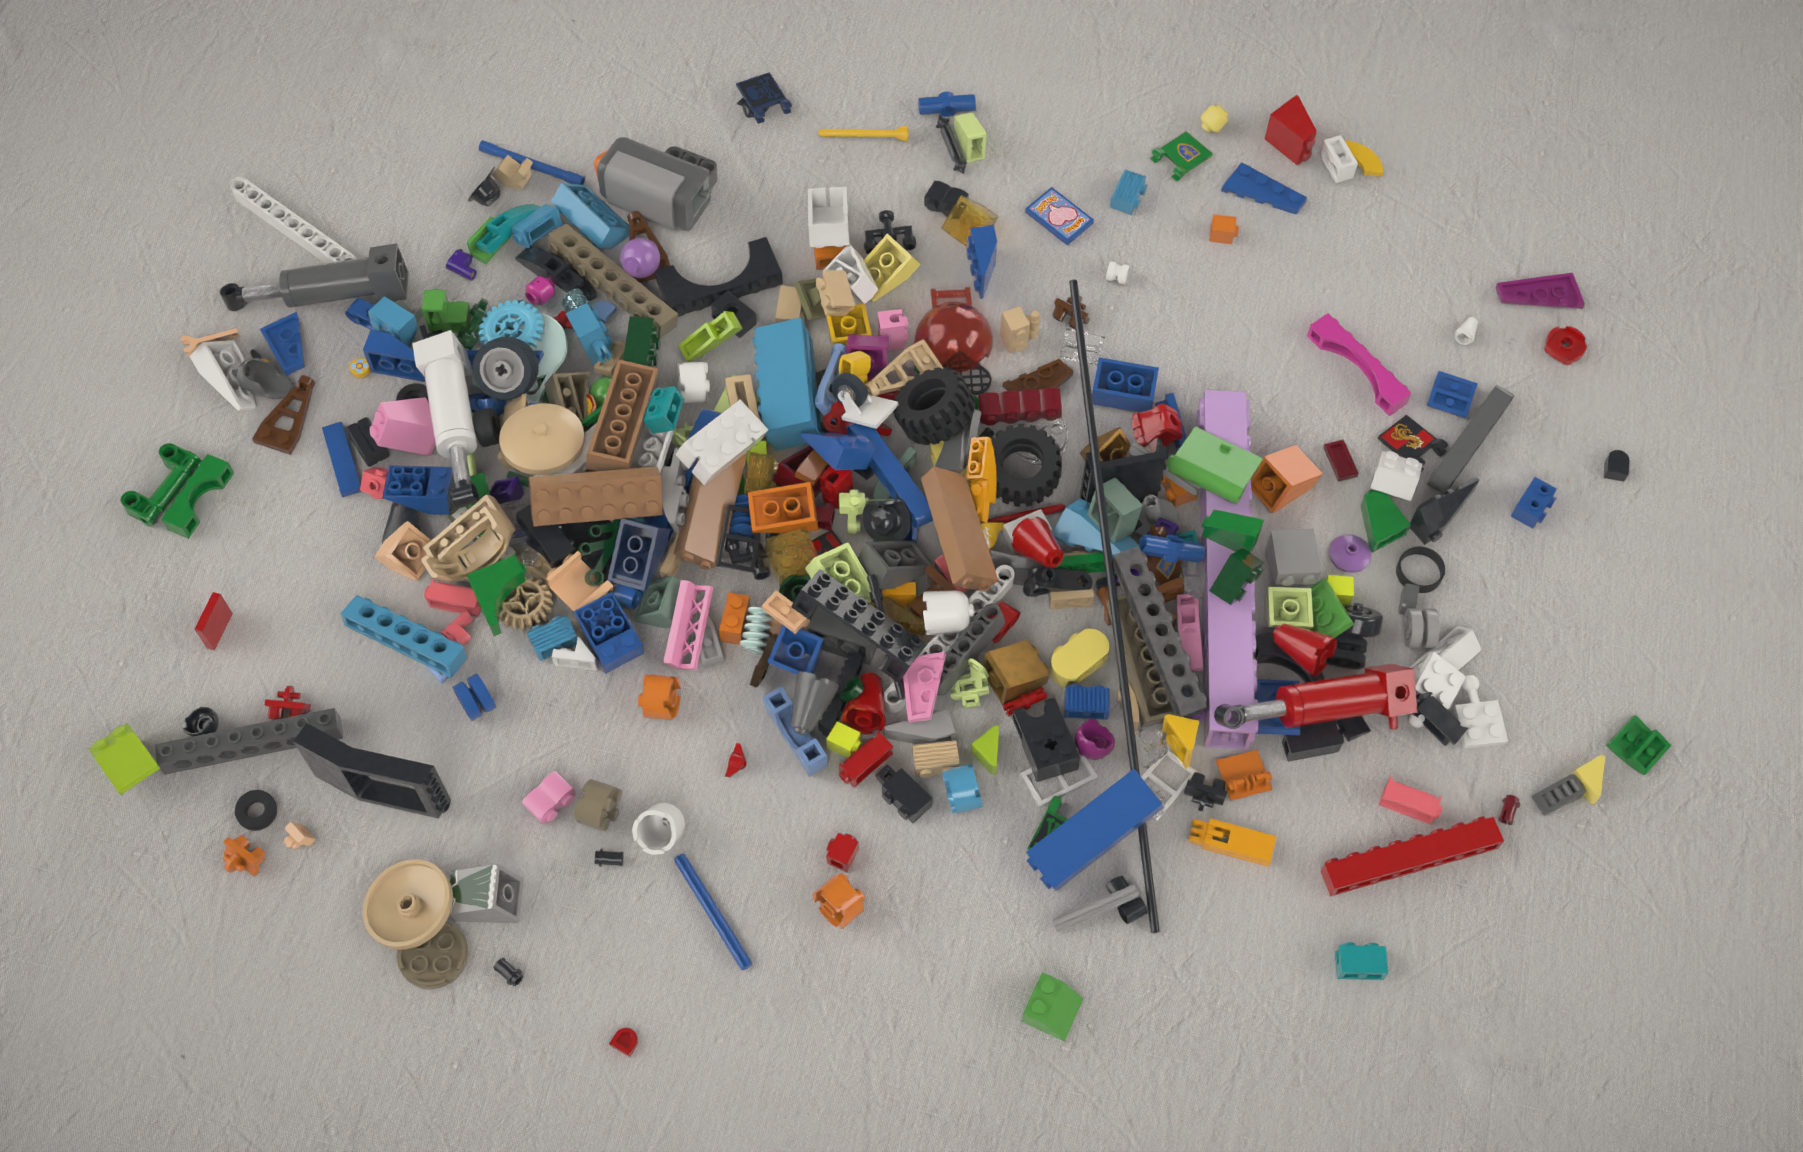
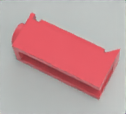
M432 579L430 586H427L425 589L424 598L427 600L430 608L460 614L466 611L471 616L479 617L481 607L472 588L443 582L435 583V580Z
M1391 775L1385 785L1379 806L1430 825L1435 818L1439 819L1443 806L1440 805L1441 796L1437 799L1434 795L1399 782L1395 783Z

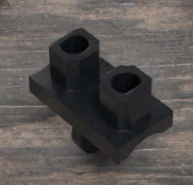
M1194 772L1191 779L1187 781L1184 794L1192 796L1191 802L1199 804L1198 811L1202 812L1204 806L1213 808L1214 803L1223 806L1227 791H1225L1226 782L1221 779H1214L1212 787L1204 785L1205 776Z

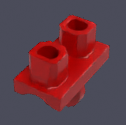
M286 686L285 691H278L277 697L284 698V701L265 699L264 706L269 707L268 719L273 720L282 719L284 709H290L289 717L305 714L311 708V704L293 702L294 699L301 698V693L294 692L293 686Z

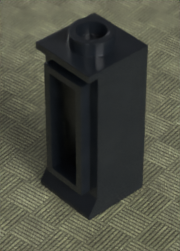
M1432 692L1417 694V713L1411 714L1417 718L1419 715H1424L1423 725L1444 746H1447L1449 742L1455 745L1468 728L1461 726V723L1434 696H1431Z

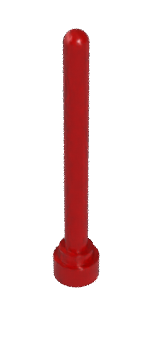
M1056 504L989 518L987 523L1006 524L1040 509L1044 515L1063 512L1066 506L1064 504Z

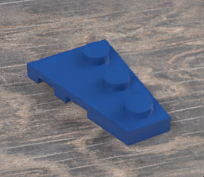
M297 312L260 328L262 335L286 376L305 367Z

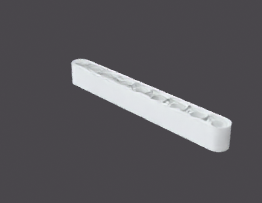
M236 177L231 180L230 188L235 199L240 204L325 264L357 259L352 253L245 178Z
M1008 565L999 566L995 570L998 581L989 589L996 594L989 595L986 593L987 591L977 590L968 599L969 604L973 603V606H981L982 609L988 604H997L1013 586V568ZM1001 576H1007V577H1009V579H1008V580H1002V579H1000V577H1001ZM974 609V617H970L969 624L981 610ZM963 631L937 634L919 656L931 654L932 651L946 652ZM950 635L953 636L955 639L949 641L946 640L945 637ZM893 682L884 692V706L887 711L896 713L906 705V699L895 703L888 700L891 697L898 698Z

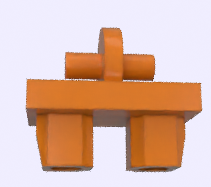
M243 835L234 840L228 837L223 841V844L226 845L225 856L223 857V860L226 862L225 870L229 873L235 870L239 872L246 870L255 877L259 873V865L265 860V851L256 847L251 852H248L247 849L250 847V842Z

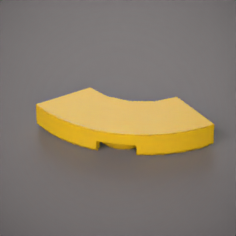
M1345 140L1364 176H1383L1382 163L1372 150L1360 143Z

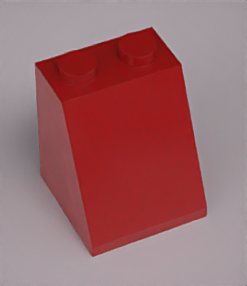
M1298 95L1292 97L1270 114L1264 138L1296 165L1307 161L1311 157L1317 133Z

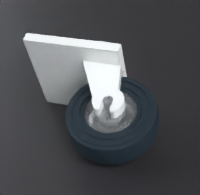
M851 373L840 374L832 383L834 396L844 405L846 410L842 420L877 429L899 405L896 401L868 395L865 384Z

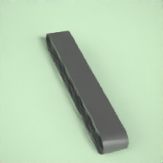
M1498 385L1493 388L1435 469L1427 485L1442 494H1446V491L1451 488L1514 398V394Z

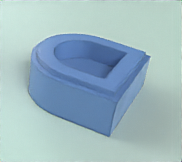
M607 301L596 302L592 308L596 309L600 317L598 321L602 320L603 324L617 311L616 307Z

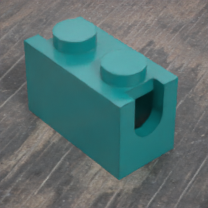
M1346 942L1339 945L1338 950L1335 951L1337 979L1384 980L1388 975L1386 946H1379L1377 943H1367L1364 946H1360L1352 942Z

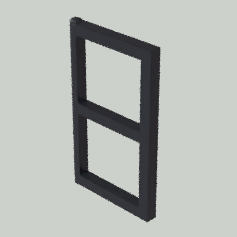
M727 504L716 566L754 573L761 533H756L755 539L726 533L730 510L750 514V509ZM725 538L754 544L750 567L721 561Z

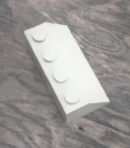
M644 424L631 469L658 467L659 472H661L674 431L653 434Z

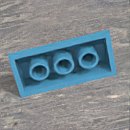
M560 184L551 203L558 209L559 213L568 218L572 225L577 226L581 230L580 233L588 237L598 249H612L629 237V225L589 187L578 184Z

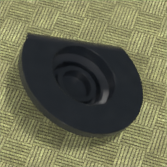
M903 500L866 501L862 516L863 525L868 535L874 541H903L907 537L911 529L912 520L910 511Z

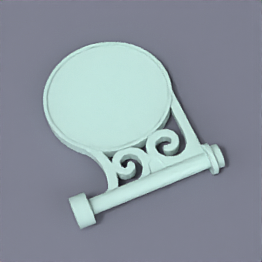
M541 314L543 317L542 321L545 324L544 327H541L544 330V334L538 333L542 341L534 340L537 348L530 345L532 350L544 352V356L538 365L537 379L543 377L545 379L538 391L539 385L537 381L529 390L531 393L536 392L535 394L528 395L525 393L528 403L542 404L541 398L546 391L544 384L561 366L568 350V339L565 330L554 318L545 314ZM525 324L520 327L522 330H524ZM473 377L472 385L479 388Z

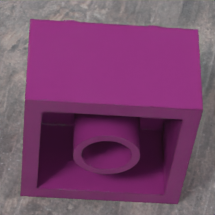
M848 334L846 354L862 351L871 358V367L867 374L868 382H870L888 366L889 336Z

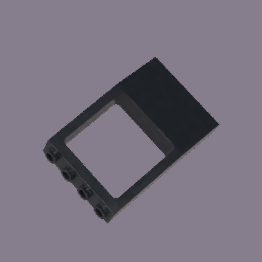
M308 723L305 724L293 740L315 777L359 801L438 819L450 807L451 799L433 765L353 748ZM369 776L410 785L415 789L373 780Z

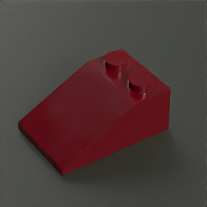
M808 446L779 462L772 482L779 487L806 483L796 478L795 473L814 449ZM820 478L812 486L814 498L821 493Z

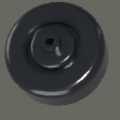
M1354 603V605L1342 604L1354 623L1353 626L1342 634L1366 638L1376 637L1380 634L1383 622L1381 613L1371 608L1363 607V604Z

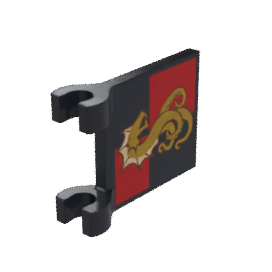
M1405 415L1378 436V440L1397 453L1399 457L1416 459L1422 466L1426 462L1420 457L1432 448L1441 457L1447 452L1445 448L1448 447V443L1445 440L1435 438L1408 415Z

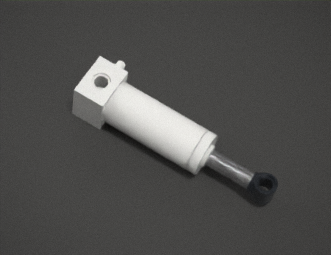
M450 330L412 344L416 367L425 377L437 452L442 457L451 459L455 481L454 488L451 489V497L455 506L459 509L479 501L477 488L470 479L467 456L476 450L477 441L465 379L466 376L471 375L468 353Z

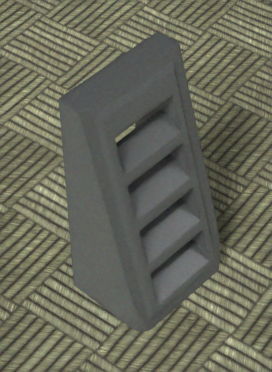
M1571 774L1534 794L1532 799L1545 816L1580 799L1586 791L1575 774ZM1560 788H1562L1565 794L1567 795L1566 798L1561 792ZM1552 792L1555 794V796H1556L1557 799L1559 800L1558 802L1555 800V798H1554L1553 795L1551 794ZM1543 796H1546L1551 806L1547 805V803L1543 799Z

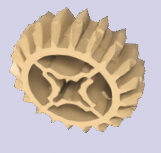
M525 576L526 582L512 590L504 600L500 609L499 620L504 622L505 626H512L514 630L520 627L521 631L524 632L526 627L531 629L535 624L541 625L540 620L547 621V615L551 614V607H553L552 593L549 591L548 586L543 584L541 579L536 581L533 576L529 580ZM522 598H524L526 608L522 604Z

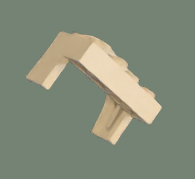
M486 494L423 547L427 555L421 561L434 579L451 583L468 580L467 574L494 564L503 557L511 540V534L516 529L495 497ZM486 530L480 538H478L474 543H472L470 546L461 551V549L464 546H466L482 531ZM459 556L462 558L467 568L463 566V564L458 558Z

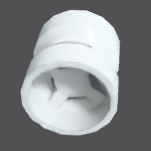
M1110 261L1106 280H1117L1120 284L1125 285L1130 265L1123 264L1120 266L1116 262Z

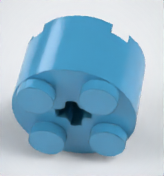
M972 763L942 772L952 814L983 807Z

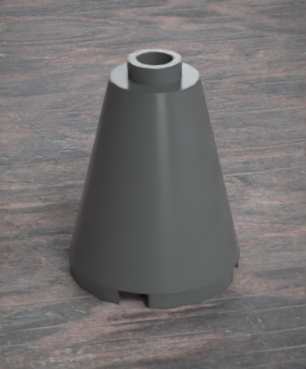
M799 671L796 676L791 726L794 727V732L806 736L807 732L812 733L838 692L839 685L826 678L815 677V674Z

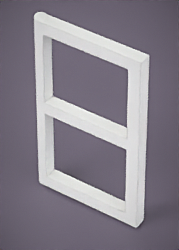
M1079 754L1081 761L1091 776L1071 786L1067 785L1062 775L1056 776L1064 789L1041 800L1027 777L1033 773L1032 768L1020 773L1036 800L1038 807L1051 802L1054 796L1061 797L1098 778L1086 757Z
M1168 749L1161 753L1141 777L1144 781L1147 778L1151 779L1172 795L1163 806L1164 808L1153 816L1156 821L1185 789L1187 781L1191 779L1194 772H1197L1192 767L1186 768L1185 770L1190 775L1177 791L1153 775L1154 769L1166 756L1185 769L1180 759Z

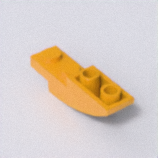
M990 437L971 438L966 479L971 480L970 492L980 523H987L990 504H995L996 500L995 456Z

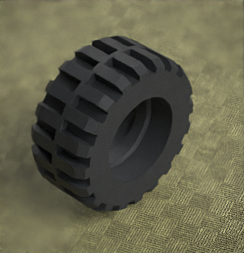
M937 367L934 370H925L924 373L914 376V379L906 382V386L899 390V396L895 398L899 405L893 412L895 419L907 437L913 442L922 445H930V443L935 445L939 444L940 441L945 442L949 440V437L956 436L960 429H964L967 426V421L971 420L972 412H974L975 398L957 371L945 367L943 369Z
M1018 424V427L1013 428V425L1006 427V431L999 430L996 432V438L991 437L996 463V498L1002 497L1003 503L1009 504V502H1013L1016 507H1020V504H1026V507L1032 506L1034 501L1038 504L1043 502L1044 496L1049 498L1053 494V489L1057 488L1062 472L1061 450L1059 445H1055V439L1052 436L1047 437V431L1044 429L1038 431L1036 426L1031 424L1030 427ZM1028 452L1035 455L1041 461L1042 468L1031 478L1016 479L1009 476L1003 470L1002 465L1004 460L1011 454Z

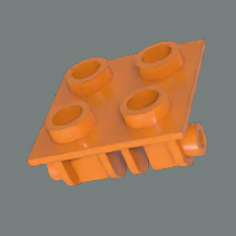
M1258 749L1216 760L1222 780L1226 782L1225 788L1230 801L1273 790L1270 783L1272 775L1270 772H1266Z

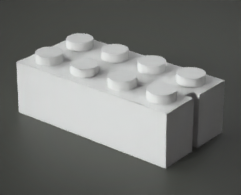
M847 187L829 188L830 207H827L825 188L808 189L810 247L823 248L825 246L842 247L849 245Z
M739 400L684 442L676 456L688 469L693 465L697 457L699 458L692 473L705 486L744 455L747 450L749 451L758 444L767 433L768 428Z

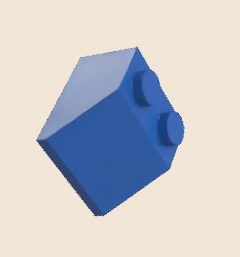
M782 625L767 663L798 675L799 671L814 674L820 659L824 638L803 629L794 634Z

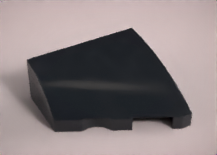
M395 502L392 504L381 541L382 544L407 521L421 531L415 509Z

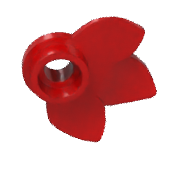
M839 401L835 402L831 407V412L824 416L823 426L828 432L847 434V426L854 423L842 420L846 410ZM835 419L837 421V424L832 425L830 423V420Z

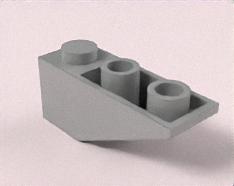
M948 709L943 711L935 710L931 720L909 723L908 720L889 723L887 726H884V737L913 744L955 740V730Z

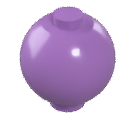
M636 238L624 245L620 261L623 269L629 275L636 278H645L657 270L660 263V254L657 245L653 241Z

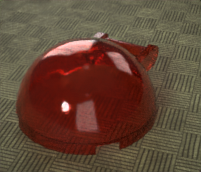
M965 287L963 290L936 291L935 288L930 289L932 309L927 311L919 321L915 332L914 344L924 339L942 367L957 372H964L980 366L979 362L985 357L988 358L993 348V334L991 326L984 315L972 306L970 287ZM965 297L966 302L952 301L937 305V299Z

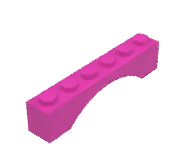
M1327 313L1310 325L1307 337L1319 349L1339 354L1352 361L1363 371L1372 385L1375 403L1388 416H1391L1408 403L1411 392L1407 386L1399 382L1392 372L1388 371L1377 358H1374L1367 351L1364 345L1360 344L1349 331H1346L1340 325L1337 319Z

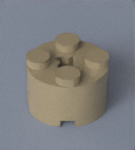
M590 779L582 789V791H585L583 798L579 797L577 800L574 817L577 820L576 822L606 831L610 821L615 822L618 817L619 809L616 807L621 799L622 790Z

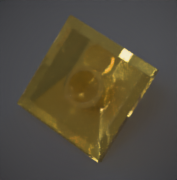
M960 195L941 229L968 247L967 237L970 236V228L994 225L999 216L984 205Z

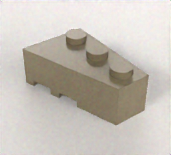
M590 371L552 374L544 384L549 404L565 407L573 412L580 421L586 418V395L589 394L588 378L590 377Z

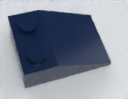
M621 518L608 581L646 591L666 550L670 529L634 519Z

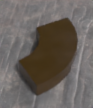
M774 634L768 640L764 653L755 666L749 684L755 688L761 684L767 674L770 664L767 662L778 634Z

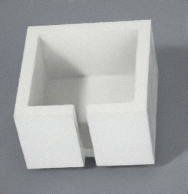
M1382 451L1370 488L1411 501L1420 478L1422 464L1413 458L1399 457L1395 452Z

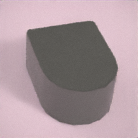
M1405 584L1401 592L1399 614L1405 615L1407 608H1416L1420 586Z

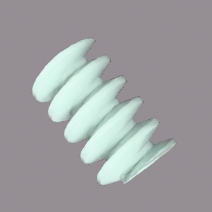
M749 607L748 612L752 615L746 616V620L750 623L744 625V629L749 632L742 633V637L746 640L740 641V645L744 647L743 650L763 654L764 651L760 648L761 646H767V643L762 639L770 637L764 631L772 628L766 623L774 619L760 607Z

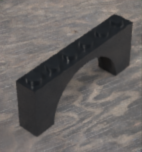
M767 237L748 242L750 258L747 266L736 278L723 284L707 286L690 282L677 272L674 265L656 270V282L665 304L678 313V317H681L687 313L710 307L727 290L739 299L742 296L755 294L783 284L782 271Z
M1273 632L1255 635L1256 652L1254 656L1257 664L1269 663L1283 666L1297 674L1304 683L1324 680L1323 673L1318 676L1310 675L1274 642ZM1337 720L1301 726L1300 735H1284L1282 745L1287 761L1290 762L1337 753L1344 743V736L1342 731L1338 730Z

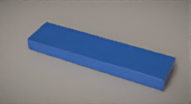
M338 422L322 427L341 496L346 497L362 492L360 491L361 484L343 423Z

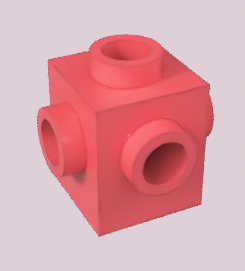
M372 467L363 471L360 491L371 494V497L375 499H383L388 469Z

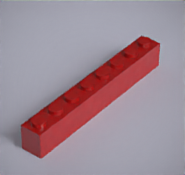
M1482 816L1474 819L1472 823L1464 824V822H1460L1447 830L1439 828L1433 830L1429 835L1417 834L1407 841L1396 840L1383 848L1374 846L1365 853L1353 852L1340 860L1338 858L1329 859L1325 862L1320 872L1331 897L1497 850L1503 844L1504 839L1494 817L1485 819Z

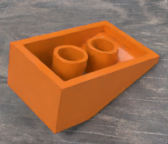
M810 482L748 492L753 533L799 534L819 530L814 491Z

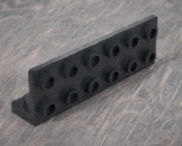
M821 569L801 589L791 606L807 619H810L817 607L820 606L888 654L890 657L881 671L898 683L926 647V643L919 637L913 635L903 628L902 625L896 623L882 611L876 609L865 599L859 597L849 590L848 587L842 585Z

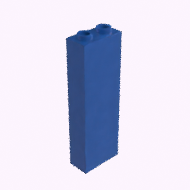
M1133 769L1029 849L1026 853L1030 858L1026 861L1034 871L1040 870L1043 874L1040 879L1048 889L1053 887L1057 891L1164 808L1163 804L1137 771Z

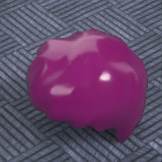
M1094 718L1085 721L1077 729L1075 745L1081 756L1096 761L1103 759L1113 751L1115 738L1106 727H1103Z

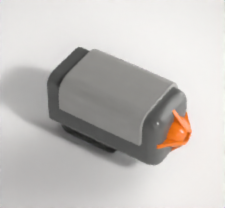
M626 137L616 139L608 150L598 155L594 160V169L599 182L600 193L602 197L607 199L609 204L628 212L639 211L643 218L674 230L681 228L690 231L708 206L711 200V189L718 180L717 164L711 159L677 146H671L665 152H662Z

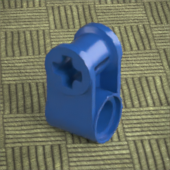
M357 297L345 311V315L352 322L373 330L368 311L374 305Z

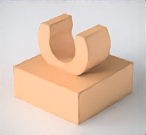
M290 822L285 827V830L290 835L283 842L288 848L298 849L301 844L311 846L316 840L303 824Z

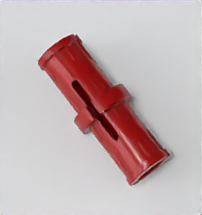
M1040 686L1029 693H1021L1018 698L1002 704L1004 711H1007L1006 715L1009 717L1013 714V709L1019 707L1028 710L1031 708V705L1048 699L1046 692H1043L1044 688Z

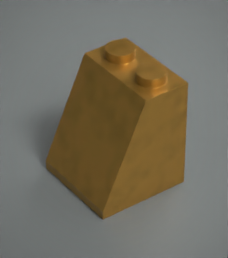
M1028 640L988 651L984 654L982 666L988 672V683L1001 704L1018 698L1021 693H1029L1048 683L1050 670L1046 663L1041 662L1038 650L1034 645L1031 646Z

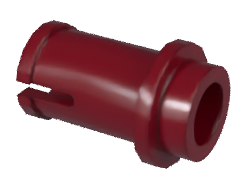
M1506 795V798H1503L1502 802L1504 804L1498 818L1499 822L1507 825L1508 821V825L1513 824L1516 810L1521 805L1518 797Z

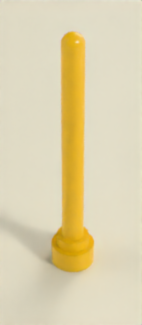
M901 126L897 130L820 129L818 135L821 137H897L900 141H908L909 129L908 126Z

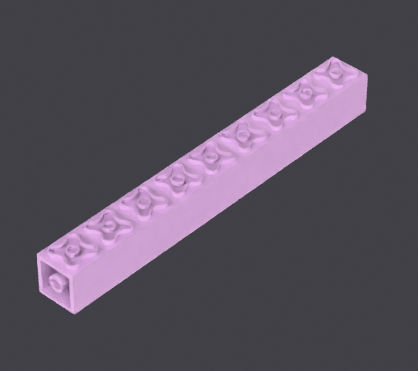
M1205 390L1203 398H1199V405L1196 410L1197 427L1250 452L1251 436L1247 435L1250 429V401L1246 400V392ZM1251 479L1237 505L1201 488V524L1205 516H1210L1214 509L1252 517L1253 509L1249 507V502L1252 500ZM1201 527V543L1205 546V557L1201 561L1203 693L1207 699V707L1204 709L1205 718L1203 720L1204 747L1248 750L1250 743L1254 742L1255 733L1258 732V720L1245 722L1239 728L1230 729L1217 724L1214 712L1221 704L1232 706L1241 704L1244 706L1258 703V700L1254 699V693L1257 692V661L1253 659V653L1256 652V622L1252 620V614L1255 612L1254 582L1248 583L1244 589L1247 592L1243 599L1232 605L1209 591L1227 559L1235 551L1203 537L1204 528ZM1231 712L1227 715V721L1231 718Z

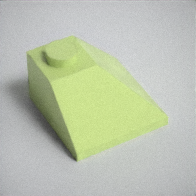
M1268 587L1264 598L1265 619L1269 627H1277L1286 623L1300 628L1313 629L1311 588Z

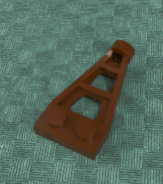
M639 211L629 213L627 216L629 222V241L635 239V235L646 233L648 239L653 241L659 250L660 263L657 270L670 266L666 252L644 220L643 215ZM654 272L652 275L645 278H633L636 279L639 283L656 279V276Z
M306 375L300 376L296 386L261 422L252 438L255 444L289 455L292 454L300 440L312 389L316 384L312 378ZM294 399L302 402L298 412L287 409ZM282 416L294 419L292 428L289 431L274 427L275 423Z

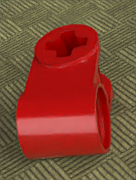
M1001 601L998 606L1005 617V624L992 639L993 643H998L1002 640L1010 628L1015 625L1021 614L1020 611L1004 601Z

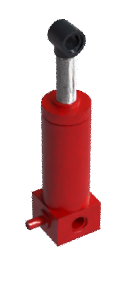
M1386 664L1364 668L1365 673L1282 686L1277 690L1275 701L1244 706L1241 704L1233 706L1221 704L1216 708L1214 718L1217 724L1230 729H1236L1245 722L1279 717L1285 727L1291 728L1377 713L1388 716L1389 728L1395 730L1398 729L1397 716L1417 713L1414 669L1396 664ZM1231 712V718L1227 721V715Z

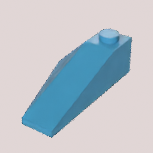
M1080 498L1065 508L1052 532L1056 540L1071 547H1074L1075 544L1084 546L1085 550L1090 552L1093 549L1103 551L1100 528L1087 515L1090 503ZM1129 536L1115 543L1110 539L1112 557L1114 554L1139 546Z

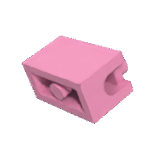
M902 309L878 312V336H889L888 350L905 348V340H908L907 317L902 316Z

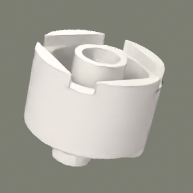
M707 362L677 364V386L679 393L685 399L684 403L708 402L710 384L706 378V374H708Z

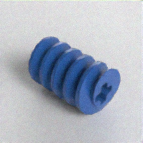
M748 495L737 496L734 506L750 509ZM733 511L729 534L754 539L750 514Z

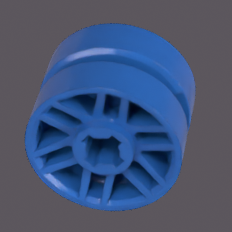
M477 673L467 678L470 688L462 681L452 686L455 695L471 721L482 716L479 709L480 706L485 713L497 708L488 689Z

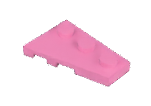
M945 652L918 656L904 675L909 723L932 719L946 657Z

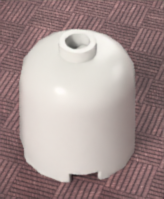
M953 590L926 591L923 593V601H926L927 610H923L927 635L960 632L968 627L970 617H974L973 603L969 604L968 598L963 592Z
M669 803L655 804L641 813L634 821L632 828L633 839L638 842L644 852L652 855L663 854L671 849L682 836L685 828L684 816L675 805Z

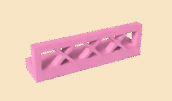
M681 580L664 663L674 669L697 670L713 587L694 585L688 580ZM698 592H705L704 599L698 603L696 600ZM699 611L701 613L700 619L694 624L692 621L693 615ZM695 631L697 634L696 640L689 644L688 637ZM691 652V664H683L684 656Z

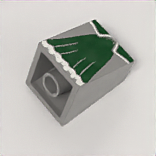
M499 864L451 871L450 883L453 890V904L449 917L459 922L518 923L524 878Z

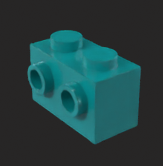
M675 386L654 389L642 421L653 434L674 431L685 399Z

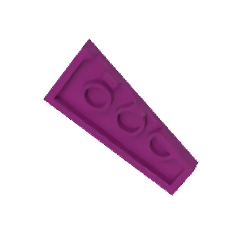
M1573 272L1499 282L1495 287L1500 302L1504 304L1583 309L1585 305Z

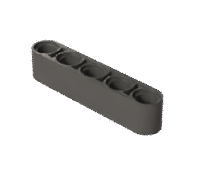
M988 604L983 607L945 652L946 657L940 679L942 681L939 684L937 696L945 695L970 667L968 663L969 658L975 660L1005 624V617L998 605ZM983 631L982 634L976 635L978 632ZM970 647L967 651L962 652L965 648Z

